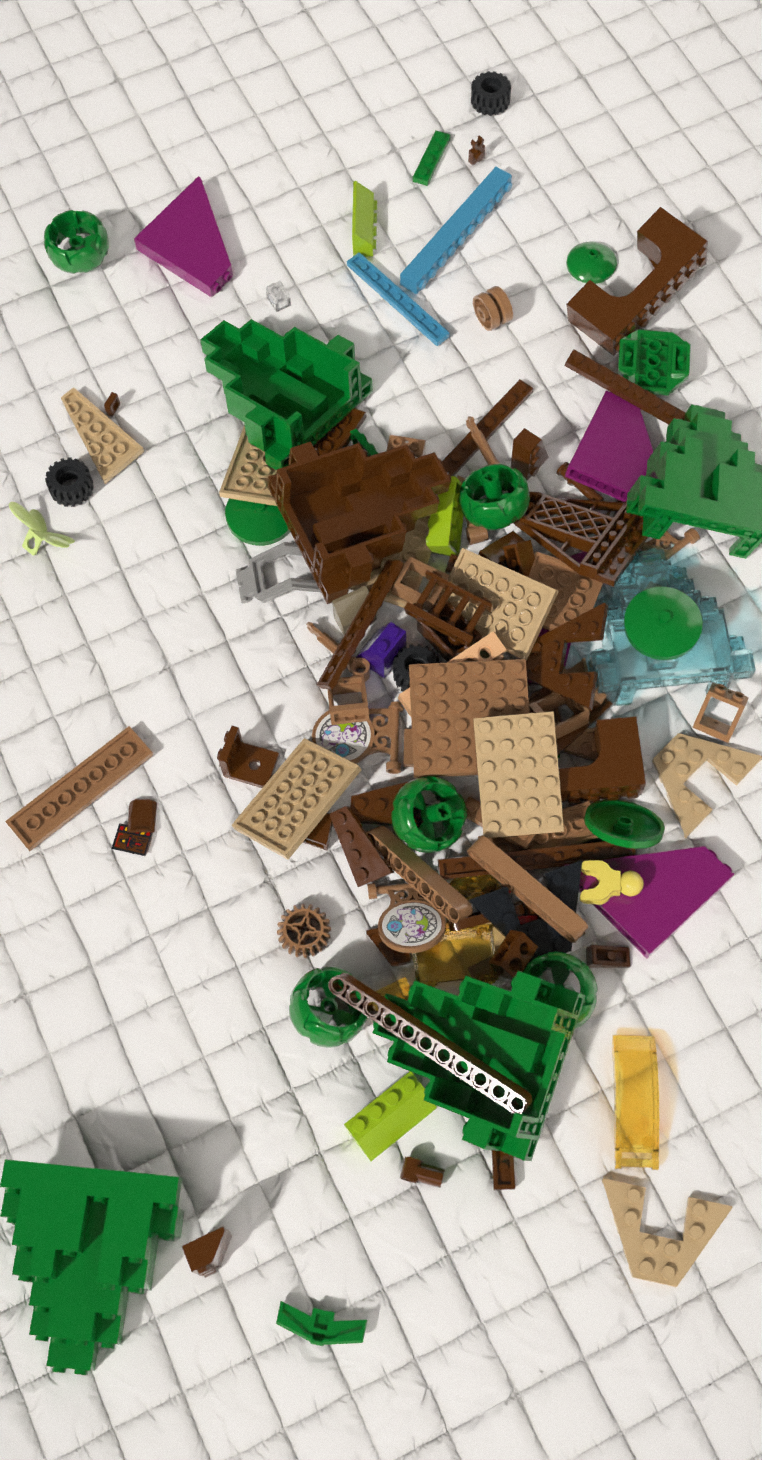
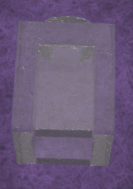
M281 280L266 287L267 299L276 312L291 306L290 294Z

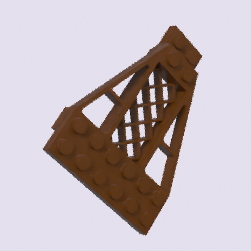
M529 491L530 502L528 510L519 521L516 520L513 523L579 575L612 587L615 586L648 539V537L642 536L643 516L626 513L627 500L625 503L555 498L540 492ZM596 510L616 511L617 514L613 518L596 512ZM548 539L557 541L559 543H562L563 545L561 548H558ZM569 547L588 552L580 564L565 553Z

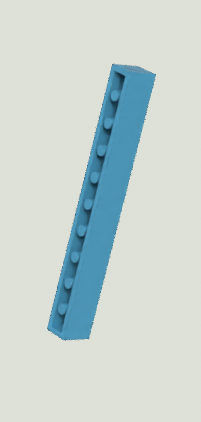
M495 166L401 272L400 285L416 295L420 290H423L427 282L434 278L439 268L445 265L446 260L454 255L459 246L463 245L467 236L474 232L475 227L483 222L484 217L488 213H491L495 204L499 203L503 195L511 190L512 175Z

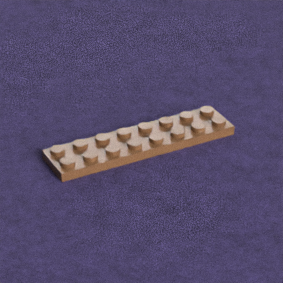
M128 726L5 822L25 847L31 851L151 758L153 752Z

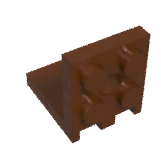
M231 725L230 731L225 733L223 749L220 748L217 754V760L219 761L223 776L263 788L273 776L280 754L244 743L239 727ZM253 762L260 763V767L257 770L250 768Z

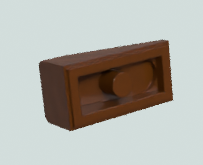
M591 944L586 948L587 966L589 968H630L629 947Z

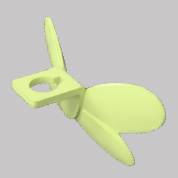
M16 502L9 503L12 513L30 528L22 544V547L30 554H37L43 540L61 548H67L70 546L69 544L75 542L69 536L47 532L45 520L39 511L31 509L29 513ZM34 537L35 547L32 549L29 547V540Z

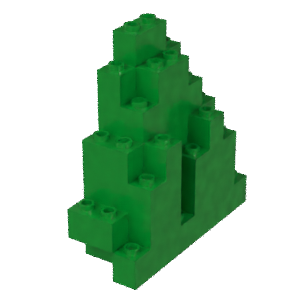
M250 319L240 329L223 320L200 339L202 352L207 355L204 358L206 372L222 380L228 413L244 422L248 442L265 452L266 465L275 470L289 466L290 448L311 442L314 446L348 415L353 408L373 392L372 378L360 372V362L355 360L354 343L340 335H337L328 344H325L296 327H293L284 336H281Z
M691 404L685 413L684 420L673 418L667 427L666 442L661 441L647 460L646 476L640 475L627 493L626 513L643 516L642 536L660 539L673 522L738 536L739 538L729 548V555L746 559L762 543V465L755 463V452L748 450V443L741 441V434L732 431V420L725 419V412Z
M520 971L512 979L511 991L465 976L459 986V996L415 980L409 989L408 1000L386 993V999L527 1090L532 1096V1103L523 1113L514 1114L374 1021L372 1033L394 1041L388 1050L387 1062L430 1079L424 1090V1101L469 1118L462 1130L463 1141L485 1150L502 1151L521 1160L532 1161L586 995ZM390 1014L391 1020L396 1023V1017ZM408 1025V1031L414 1034L413 1028ZM426 1037V1043L429 1046H432L431 1040L428 1037ZM443 1049L444 1055L450 1058L449 1051ZM461 1061L462 1067L468 1070L467 1063ZM479 1073L480 1079L486 1082V1076ZM498 1085V1091L505 1094L504 1088ZM516 1097L517 1104L524 1106L523 1100Z
M5 1159L0 1187L5 1189L0 1217L6 1218L7 1223L15 1225L11 1245L17 1246L12 1275L18 1276L19 1281L32 1283L29 1306H34L29 1335H35V1340L46 1342L51 1337L46 1366L53 1367L52 1372L66 1373L67 1368L75 1369L74 1374L88 1375V1371H95L99 1342L102 1348L114 1349L115 1344L121 1345L129 1292L145 1294V1290L151 1291L159 1238L165 1241H174L175 1237L181 1238L184 1210L178 1207L182 1185L180 1177Z

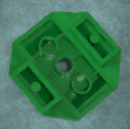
M636 330L620 340L618 374L654 395L669 396L689 377L691 344L683 341L673 332Z

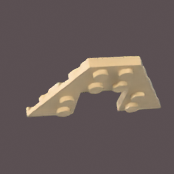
M678 733L653 758L652 763L659 774L658 777L661 783H663L667 798L675 811L676 819L681 825L685 838L713 810L684 785L686 781L708 761L737 786L762 760V756Z
M605 1178L602 1179L631 1277L644 1281L677 1287L732 1209V1206L688 1197L682 1241L640 1232L646 1187Z

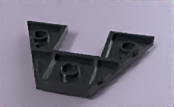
M582 860L543 873L548 890L575 913ZM503 887L468 900L503 936L506 937L510 930L520 931L538 946L533 958L529 962L548 952L568 953L572 951V942L568 941L542 918L520 925L508 887Z

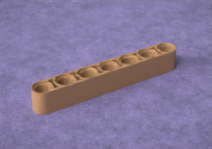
M381 825L365 832L371 837L377 850L382 853L388 866L450 922L457 923L472 914L471 903L385 826Z
M480 836L467 850L473 860L501 884L508 887V890L568 941L575 943L588 929L587 923L485 836Z

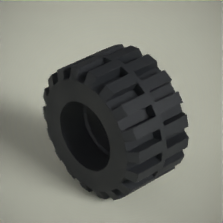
M486 71V73H480V76L477 75L471 85V105L473 109H476L478 113L481 112L482 115L487 114L489 116L499 115V113H503L504 110L508 109L511 98V82L508 80V77L496 71Z
M68 457L67 460L62 458L60 462L55 461L54 466L50 465L49 471H46L45 478L52 499L57 501L59 505L63 504L64 507H68V505L75 507V504H83L82 501H87L88 496H91L92 490H94L93 479L88 467L77 458L72 460V457ZM70 479H76V480H77L75 483H73V484H71V485H68V486H64V485H63V483L66 482L67 480H70Z
M410 644L409 648L405 646L402 648V652H397L393 660V678L396 681V686L398 688L401 687L402 692L410 687V677L406 671L409 665L440 663L438 655H435V651L433 649L429 650V647L426 645L421 647V644H417V646Z

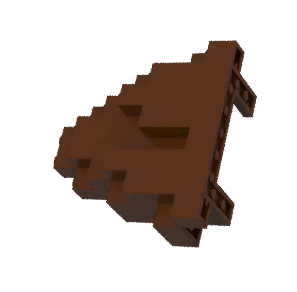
M308 442L290 448L289 466L277 469V474L268 476V489L327 604L348 594L350 587L370 581L371 572L380 568L383 558L402 552L406 533L415 529L417 519L437 513L438 505L440 504L438 495L448 492L451 483L450 474L446 473L442 460L437 457L435 452L415 458L414 452L410 451L407 444L368 457L367 452L361 448L359 443L319 455L317 448H314L312 443Z

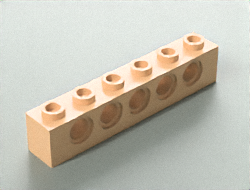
M493 631L447 663L502 660L507 649ZM486 651L489 654V658H482L480 652ZM409 687L399 694L398 700L411 717Z

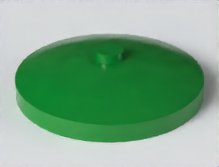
M228 499L225 508L226 522L231 533L240 541L250 545L265 546L282 540L290 533L277 506Z
M652 587L638 593L630 601L624 615L623 625L628 641L638 652L657 660H672L684 656L695 647L702 632L703 621L697 604L687 594L670 587Z
M606 799L596 801L587 807L584 817L586 827L595 836L608 843L626 848L640 849L655 846L661 842L665 831L664 823L658 815L641 805L624 800Z

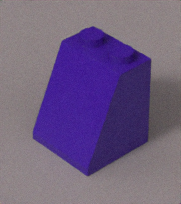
M389 622L372 635L355 657L366 659L370 664V670L385 679L393 669V660L397 652H402V648L405 646L407 648L406 631L396 624Z

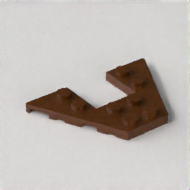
M602 603L538 637L526 661L527 679L592 711L598 675L596 672L563 673L567 643L603 640L608 605Z

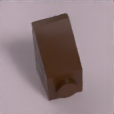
M531 540L504 546L503 551L507 567L528 577L535 560Z

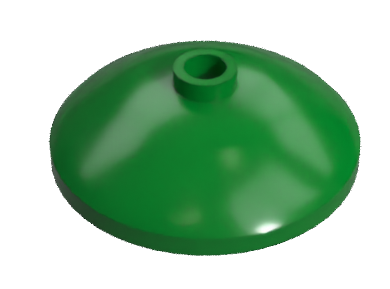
M583 242L570 250L566 265L569 273L576 280L583 283L591 280L598 284L608 280L614 274L617 259L614 252L608 246L599 242Z

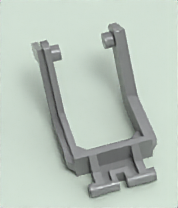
M283 542L249 559L248 568L244 570L242 568L236 569L241 603H248V598L252 596L266 603L291 590L320 592L315 580L289 578L266 589L263 565L285 554L302 556L296 543Z

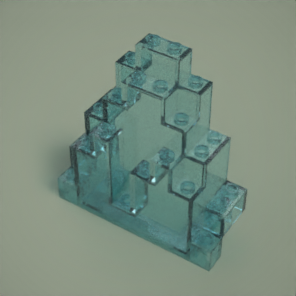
M653 548L648 551H638L626 568L627 573L624 572L615 586H611L614 605L608 606L604 638L601 641L602 648L591 651L587 668L588 672H596L598 675L596 683L598 694L610 693L612 706L631 705L635 692L639 689L708 683L705 689L707 695L712 682L729 688L732 680L752 678L756 671L752 649H746L743 636H729L724 609H718L716 597L701 596L700 590L695 591L693 578L688 579L686 567H672L671 561L665 559L664 549L658 550ZM652 587H670L687 594L697 604L702 615L703 627L697 644L690 652L672 660H657L641 654L631 645L624 631V615L628 604L638 593Z

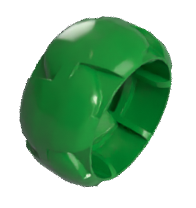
M64 211L56 215L44 231L43 242L47 256L61 271L72 274L78 272L87 273L101 265L104 256L108 254L109 238L106 228L96 215L88 211ZM85 233L90 235L83 238L82 236H79L77 234ZM65 238H70L69 249L64 250L58 248V245H60Z
M490 464L473 471L466 477L461 485L459 501L464 516L472 525L481 526L488 530H497L508 527L524 516L529 507L530 492L527 480L518 469H512L504 464ZM502 491H508L510 493L502 494Z
M426 776L411 780L398 791L393 800L394 810L391 813V821L394 831L401 840L408 843L407 846L411 849L423 853L445 850L452 846L464 832L461 828L467 820L465 801L463 796L457 793L455 786L445 779ZM421 792H432L441 803L426 806ZM414 807L421 810V818L424 821L419 828L416 826L413 817ZM443 821L442 832L438 837H435L432 823Z
M548 952L534 958L526 965L522 971L523 973L540 978L545 971L551 970L554 980L553 984L573 991L575 989L572 986L564 983L570 972L574 973L580 984V993L586 995L575 1029L581 1027L590 1018L597 1004L596 992H598V988L591 969L578 957L563 952Z
M326 966L307 972L297 982L290 995L289 1015L294 1028L301 1036L309 1038L310 1043L320 1047L333 1048L349 1043L359 1034L367 1022V1016L348 1003L346 1004L350 1013L338 1010V1004L334 1000L336 995L330 991L329 981L341 973H348L353 976L348 971L339 967ZM339 979L340 987L344 988L343 982ZM318 987L323 988L326 998L318 1006L309 1005L307 1001L310 994L309 991L316 990ZM356 991L357 998L361 1000V994ZM332 1017L337 1026H332L328 1024Z

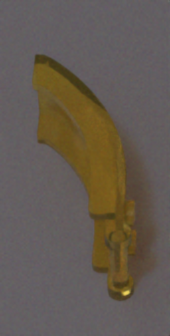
M612 1034L615 1169L643 1167L659 1170V1081L655 1037ZM622 1152L651 1153V1159L622 1158Z

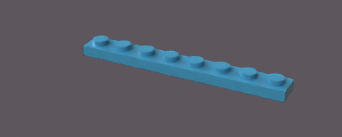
M360 252L347 261V266L434 345L438 346L450 337V333Z

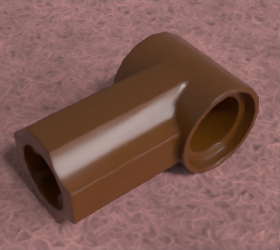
M405 1156L400 1179L441 1188L445 1169Z

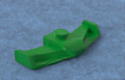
M280 1301L276 1324L308 1340L311 1344L324 1346L363 1343L368 1320L334 1321L335 1312L313 1308L312 1315L310 1316Z

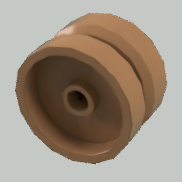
M493 286L486 293L482 292L474 296L473 308L475 314L487 331H492L498 328L500 324H505L513 319L510 300L499 286Z

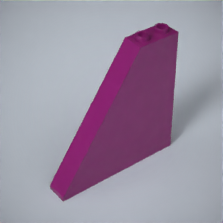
M198 176L134 238L136 250L212 298L216 293L220 292L227 282L231 281L233 272L202 179Z
M606 390L567 468L565 477L626 502L627 493L640 475L646 476L647 460L653 453L640 408Z
M705 846L600 860L607 863L611 869L621 871V875L627 871L637 872L642 877L644 886L642 891L636 896L630 897L620 892V896H613L606 903L593 906L648 959L731 881L734 873H732L729 865L722 863L718 859L717 854L713 850H708ZM581 871L580 893L583 890L593 889L598 886L599 881L595 877L584 875Z

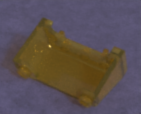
M482 924L458 931H450L449 928H446L442 940L437 945L423 952L412 953L416 981L435 987L439 983L464 980L465 976L474 979L479 978V981L488 984L496 983V980H499V973L489 964L496 953L493 925Z

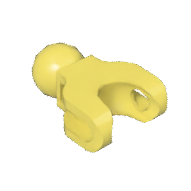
M589 860L582 862V873L593 876L599 881L597 887L581 892L580 901L584 904L602 905L611 897L620 896V892L631 897L638 895L643 889V879L637 872L627 871L621 875V871L611 869L604 861Z

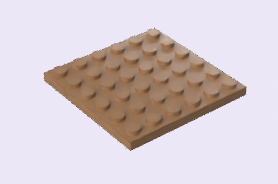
M526 659L409 665L414 778L478 775L473 718L529 714Z

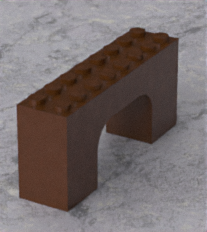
M661 206L637 230V249L657 264L651 273L630 294L622 297L608 294L589 280L566 304L568 321L613 356L619 352L620 340L632 332L644 328L648 324L649 319L652 316H656L661 307L672 299V295L676 291L679 292L684 283L695 275L696 270L699 267H703L707 262L708 241Z
M637 717L597 720L594 730L597 760L587 766L559 768L561 802L577 804L583 800L596 802L606 798L608 800H618L619 797L635 799L642 795L646 781Z

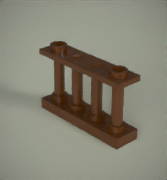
M426 570L425 575L429 582L416 603L411 604L407 602L404 607L405 613L457 642L471 647L475 643L472 631L485 610L490 613L493 612L492 602L485 597L479 598L443 579L442 575L436 571L430 572ZM437 584L443 587L445 591L433 611L428 613L423 610V605ZM454 593L462 599L450 619L445 622L439 619V614L451 594ZM471 602L477 605L478 608L467 627L461 631L456 628L455 624L467 603Z

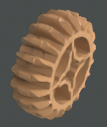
M303 903L301 904V909H298L296 905L293 906V912L287 909L288 916L282 915L281 919L284 922H278L277 924L281 928L277 930V935H280L278 941L283 943L282 948H289L288 954L290 955L295 951L297 958L300 956V953H303L304 958H307L308 952H311L313 957L315 956L314 950L321 953L322 948L320 945L325 947L328 945L325 940L331 938L328 932L332 931L331 927L327 926L330 924V920L325 919L326 913H320L319 907L313 911L312 904H309L308 909H305V904ZM303 917L301 922L292 923L296 919ZM311 918H313L319 923L321 927L320 931L310 926ZM306 925H307V930H308V931H305L304 934L302 935V934H301V931L304 930V928H305ZM288 930L298 935L297 944L288 937ZM308 939H316L312 943L305 945Z

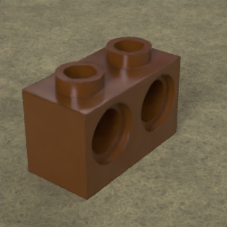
M510 930L489 964L502 977L512 980L518 971L522 972L527 963L533 958L538 946L523 932Z

